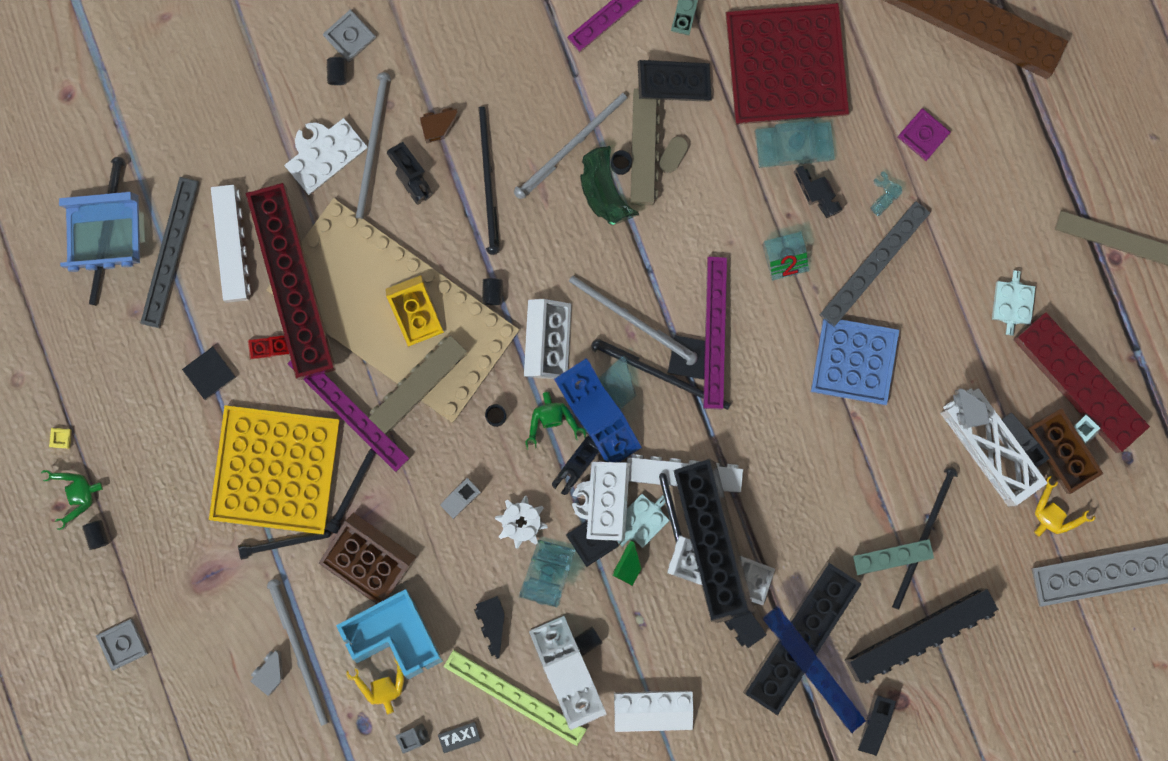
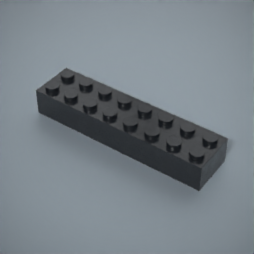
M707 459L673 470L711 621L720 623L754 613L716 462Z
M826 563L743 693L778 716L862 584L831 563Z
M979 588L845 659V662L855 681L867 684L875 679V675H884L890 672L892 666L897 664L901 666L910 661L909 657L914 655L917 657L927 652L926 648L931 646L934 648L944 643L943 639L958 636L963 628L971 629L975 627L980 619L987 620L995 616L994 612L999 609L988 589Z

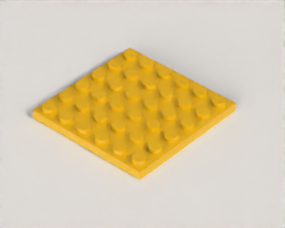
M225 405L209 520L324 534L340 420Z

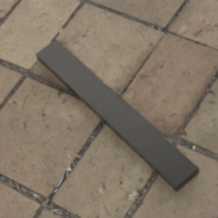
M179 177L140 324L160 329L196 197L198 181Z

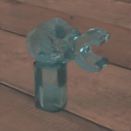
M883 171L880 175L884 178V181L880 182L876 178L873 181L876 186L883 187V191L886 193L870 207L871 211L877 216H880L892 204V200L899 199L902 193L901 186L893 181L890 182L888 175Z

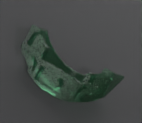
M598 147L583 156L584 171L583 174H580L582 190L592 211L598 217L607 220L608 224L616 225L638 216L639 213L622 200L614 186L610 171L611 147Z

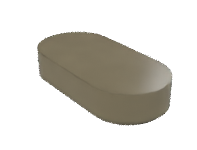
M675 137L669 142L659 162L662 171L672 173L677 169L688 148L684 138Z

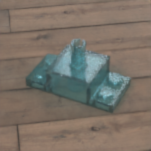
M814 121L776 124L774 128L755 129L759 168L835 160L831 122L814 124Z
M538 539L519 597L535 601L541 605L546 604L558 607L568 579L575 549Z

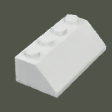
M548 299L528 300L524 376L555 379L568 370L570 303Z
M691 690L615 692V732L692 730L693 692Z

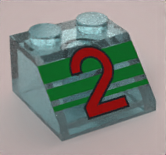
M802 232L767 240L762 244L772 281L809 272L807 251Z

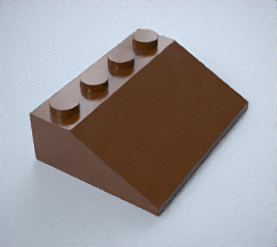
M353 513L343 523L319 561V564L366 598L378 604L389 598L416 559V556Z

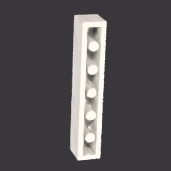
M234 185L211 187L223 301L226 303L249 300L248 295H251L250 283L247 284L246 276H249V267L245 265L244 257H247L246 246H243L242 239L245 238L244 227H241L240 220H243L242 208H239L238 201H241L240 190H237Z
M632 454L631 458H627V463H630L629 482L661 485L659 474L665 473L669 486H677L673 470L700 461L689 460L688 464L681 463V459L670 458V462L662 461V457L651 456L649 460L643 459V455ZM716 463L723 491L740 493L743 469H738L739 465L727 464V467H719L720 463Z

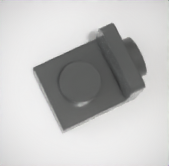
M419 724L395 736L403 754L421 747L430 741L429 733L423 724Z

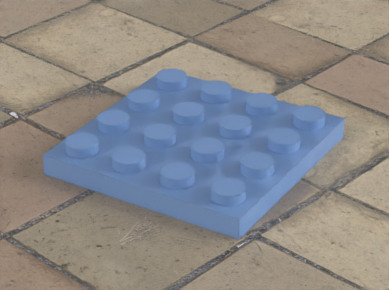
M823 319L811 392L886 406L899 330L840 320L833 327Z

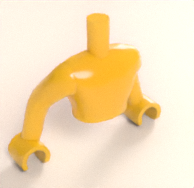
M1052 476L1045 479L1047 481L1046 488L1035 510V516L1041 523L1034 531L1035 535L1040 537L1046 529L1055 534H1061L1080 526L1084 522L1095 520V515L1090 520L1087 519L1086 514L1089 512L1088 510L1083 512L1081 517L1062 525L1067 514L1053 502L1045 507L1053 487L1057 486L1058 481L1050 485L1049 479Z
M394 658L397 664L396 684L394 685L390 677H385L371 682V691L359 677L357 668H354L356 675L353 677L350 676L347 670L346 677L349 680L355 681L365 698L372 705L384 704L387 715L394 713L391 701L401 695L404 684V674L396 658Z

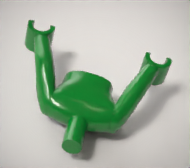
M544 392L545 404L536 407L532 414L529 438L525 441L526 449L528 450L529 443H534L535 448H537L535 439L539 419L543 428H552L563 424L562 418L564 415L574 431L575 439L578 440L577 434L582 433L585 439V430L579 428L568 407L564 403H552L550 392Z
M43 470L41 474L46 472L49 474V478L43 480L44 482L51 480L74 481L70 485L65 486V492L70 506H80L64 518L55 520V522H63V526L57 530H64L68 522L89 509L93 504L92 493L103 490L102 483L89 485L85 476L80 474L52 473L50 470Z

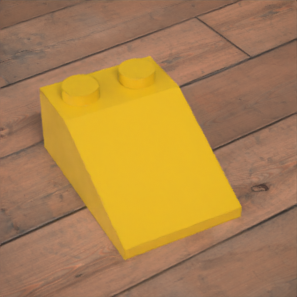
M421 275L386 289V297L408 347L444 333Z

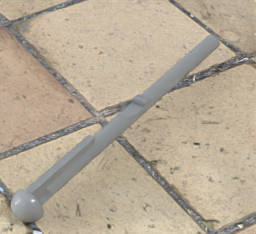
M381 72L377 75L380 85L356 212V218L363 219L386 84L391 81L390 75L386 72Z
M624 93L619 95L520 188L516 186L514 189L515 196L519 199L526 198L535 187L556 169L554 166L578 143H582L588 134L627 99V96Z
M575 276L570 278V283L686 359L687 365H693L697 362V354L690 351L659 329L657 331L630 314L627 309L621 308Z
M272 579L268 582L267 589L271 592L283 628L286 629L298 661L297 665L301 669L320 725H325L328 721L278 585L281 582L277 579Z

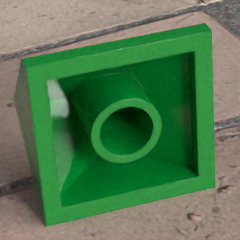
M629 541L612 576L633 586L641 571V565L635 543Z

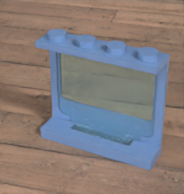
M132 192L59 198V206L66 208L67 262L60 263V267L68 269L69 272H79L80 268H86V270H97V267L114 269L115 265L133 267V264L140 263L139 195Z

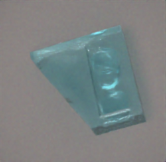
M624 355L599 377L602 386L621 409L637 396L632 384L631 372L628 369L627 357Z

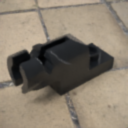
M401 142L388 149L386 154L397 167L395 174L407 192L411 194L414 202L419 205L422 198L425 201L428 200L433 193L423 178L425 171L405 143Z
M803 165L794 170V174L809 205L818 202V207L826 218L832 217L843 210L839 201H831L836 197V194L827 178L821 177L810 182L811 175L808 169H804Z
M587 435L552 482V487L556 489L567 475L570 476L568 483L561 491L563 495L569 493L599 453L590 436Z

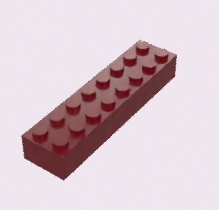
M1047 312L1041 314L1013 339L1083 417L1087 415L1100 427L1098 434L1115 453L1123 452L1150 427Z

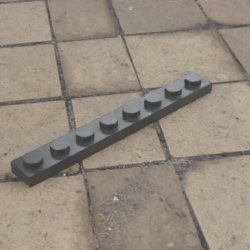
M915 201L819 316L835 327L929 216L930 212Z

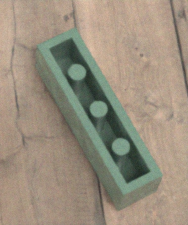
M929 539L853 556L857 575L931 560L934 559Z

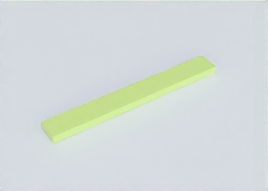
M455 650L452 651L444 665L446 669L576 746L587 730L583 726L570 730L563 714Z

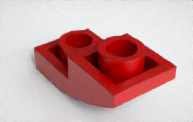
M284 336L248 340L250 360L289 355Z

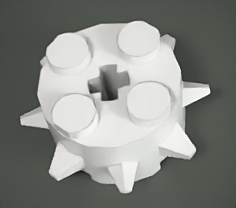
M524 496L521 503L516 504L506 500L507 510L504 512V515L495 516V519L502 523L504 529L499 535L500 539L510 537L514 540L515 548L517 549L522 541L529 540L536 545L538 543L536 534L540 529L548 527V525L540 521L539 515L544 507L534 508L529 505L527 496ZM520 517H525L524 520L527 521V524L519 528L516 520H520Z

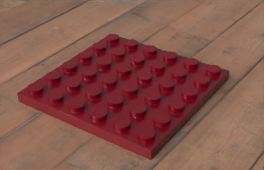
M839 3L730 11L725 13L735 125L849 115Z

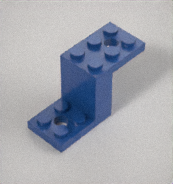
M587 358L554 379L574 415L595 443L605 462H620L642 448L624 414L602 386Z

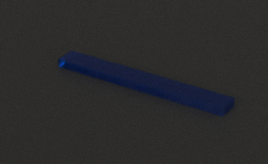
M776 606L762 618L848 731L853 733L866 722L865 718L782 610Z

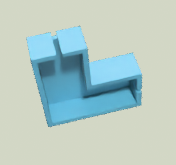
M406 589L336 625L343 641L347 643L345 645L352 660L356 663L390 647L404 676L409 680L424 672L423 667L430 669L443 662L410 593Z

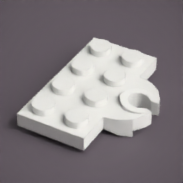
M344 118L330 129L319 123L305 124L306 128L314 133L311 139L303 138V132L300 129L296 134L295 146L299 154L284 166L308 195L312 194L368 149Z
M591 462L590 481L577 485L573 496L581 497L584 495L586 501L582 506L579 503H572V506L577 516L588 519L587 539L625 541L630 463Z

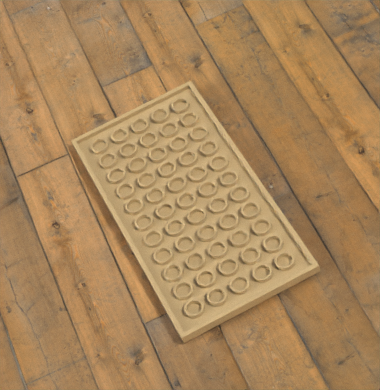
M333 198L301 242L326 334L397 384L404 377L408 379L412 375L410 371L417 364L421 366L426 361L424 357L431 350L434 352L439 347L437 344L445 336L448 338L451 335L468 354L421 401L451 423H454L520 330L364 219L356 218V213ZM421 275L444 333L408 347L386 297V289ZM270 285L266 291L273 295Z

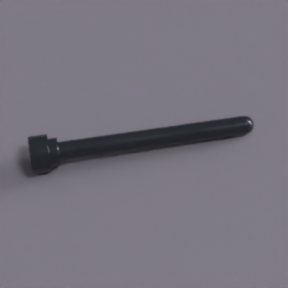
M373 449L368 451L335 517L330 522H327L325 529L335 534L340 530V522L376 454Z
M660 473L659 480L677 543L679 536H682L667 476L665 473Z
M326 530L324 534L311 533L254 546L247 545L246 543L238 545L240 559L244 560L252 556L253 553L329 538L331 532Z

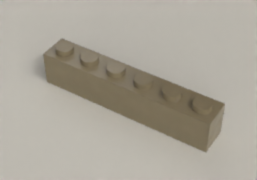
M634 89L630 205H653L654 200H658V189H654V181H658V170H655V163L659 161V151H655V144H659V132H656V125H659L660 114H656V106L660 107V100L639 99V89Z
M451 335L448 338L445 336L437 344L439 347L434 352L431 350L424 357L426 361L421 366L417 364L410 371L412 375L408 379L404 377L397 384L399 388L394 393L390 391L383 398L385 402L380 407L376 405L369 412L371 414L369 419L385 435L468 354Z

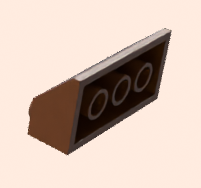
M1062 408L1026 428L1050 459L1046 462L1066 494L1075 492L1103 474Z

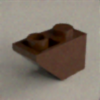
M446 108L442 110V113L437 114L429 112L420 118L426 144L446 138L459 117L457 109Z

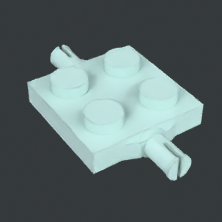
M1013 271L1012 282L997 281L995 287L992 320L1006 323L1005 335L1014 336V325H1030L1032 320L1035 286L1020 283L1021 271Z
M641 494L627 508L625 541L620 544L622 547L631 539L644 548L670 521L660 509L665 504L663 495L654 503Z

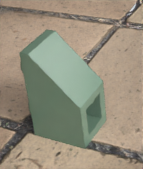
M678 0L671 28L672 32L690 35L698 0Z

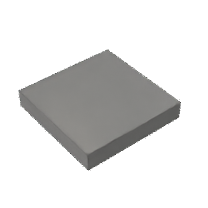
M351 9L323 33L327 41L342 57L347 59L348 63L376 39V36Z
M133 619L96 635L112 671L148 654Z

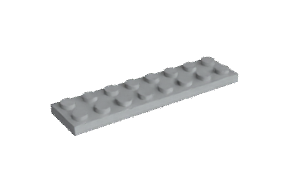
M1168 543L1031 568L1039 607L1168 583Z

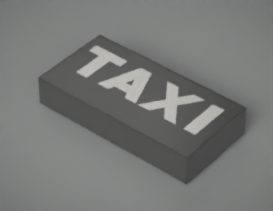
M475 722L438 734L444 753L481 741Z

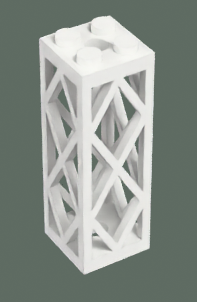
M970 388L966 391L984 402L987 407L990 421L989 424H985L987 440L972 434V427L963 429V426L958 422L957 415L960 412L958 406H955L954 401L946 404L943 407L944 411L940 414L1007 506H1017L1046 485L1047 481L980 389L972 390ZM991 428L993 429L994 443L992 442ZM999 439L1002 441L1005 447L999 445ZM981 448L988 450V458ZM993 453H995L996 469L994 467ZM1000 456L1014 461L1016 481L1002 475ZM1020 467L1023 470L1024 484L1021 483ZM1010 488H1012V489H1014V490H1017V491H1016L1015 493H1013Z

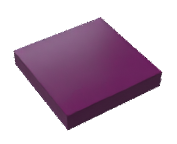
M922 108L897 138L924 161H927L951 132Z

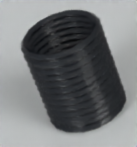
M344 57L328 58L326 65L327 83L329 85L347 84V59Z
M625 150L616 151L611 158V169L618 175L626 174L631 168L632 157ZM623 156L629 161V165L624 169L617 168L613 163L615 158Z
M497 278L483 279L482 304L502 305L503 280Z
M498 404L489 406L485 411L487 422L494 427L503 425L506 421L505 409ZM493 408H499L504 412V418L499 423H492L488 420V413Z
M102 520L82 526L89 550L109 544Z
M593 626L574 638L582 657L603 644Z

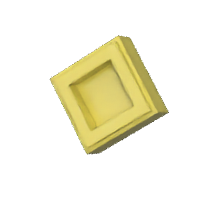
M51 428L49 447L70 449L72 430Z

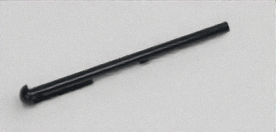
M479 107L489 247L486 248V251L490 255H496L500 252L501 247H499L497 210L493 203L486 107Z
M114 157L111 160L112 170L107 194L117 193L121 166L126 165L125 160L121 157ZM112 220L103 222L97 260L105 259ZM97 267V270L94 272L89 305H97L103 267Z
M595 339L592 342L591 349L593 352L596 353V350H599L703 399V390L677 379L674 375H668L639 361V357L604 342L602 339ZM723 400V408L728 410L731 403Z
M948 467L944 470L946 478L940 488L919 542L928 540L951 481L953 477H958V472L955 468ZM918 562L909 564L892 605L893 608L900 609Z

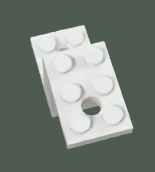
M679 536L667 573L702 585L691 540ZM740 556L751 600L754 603L764 605L775 569Z
M565 616L530 630V636L570 730L606 715Z

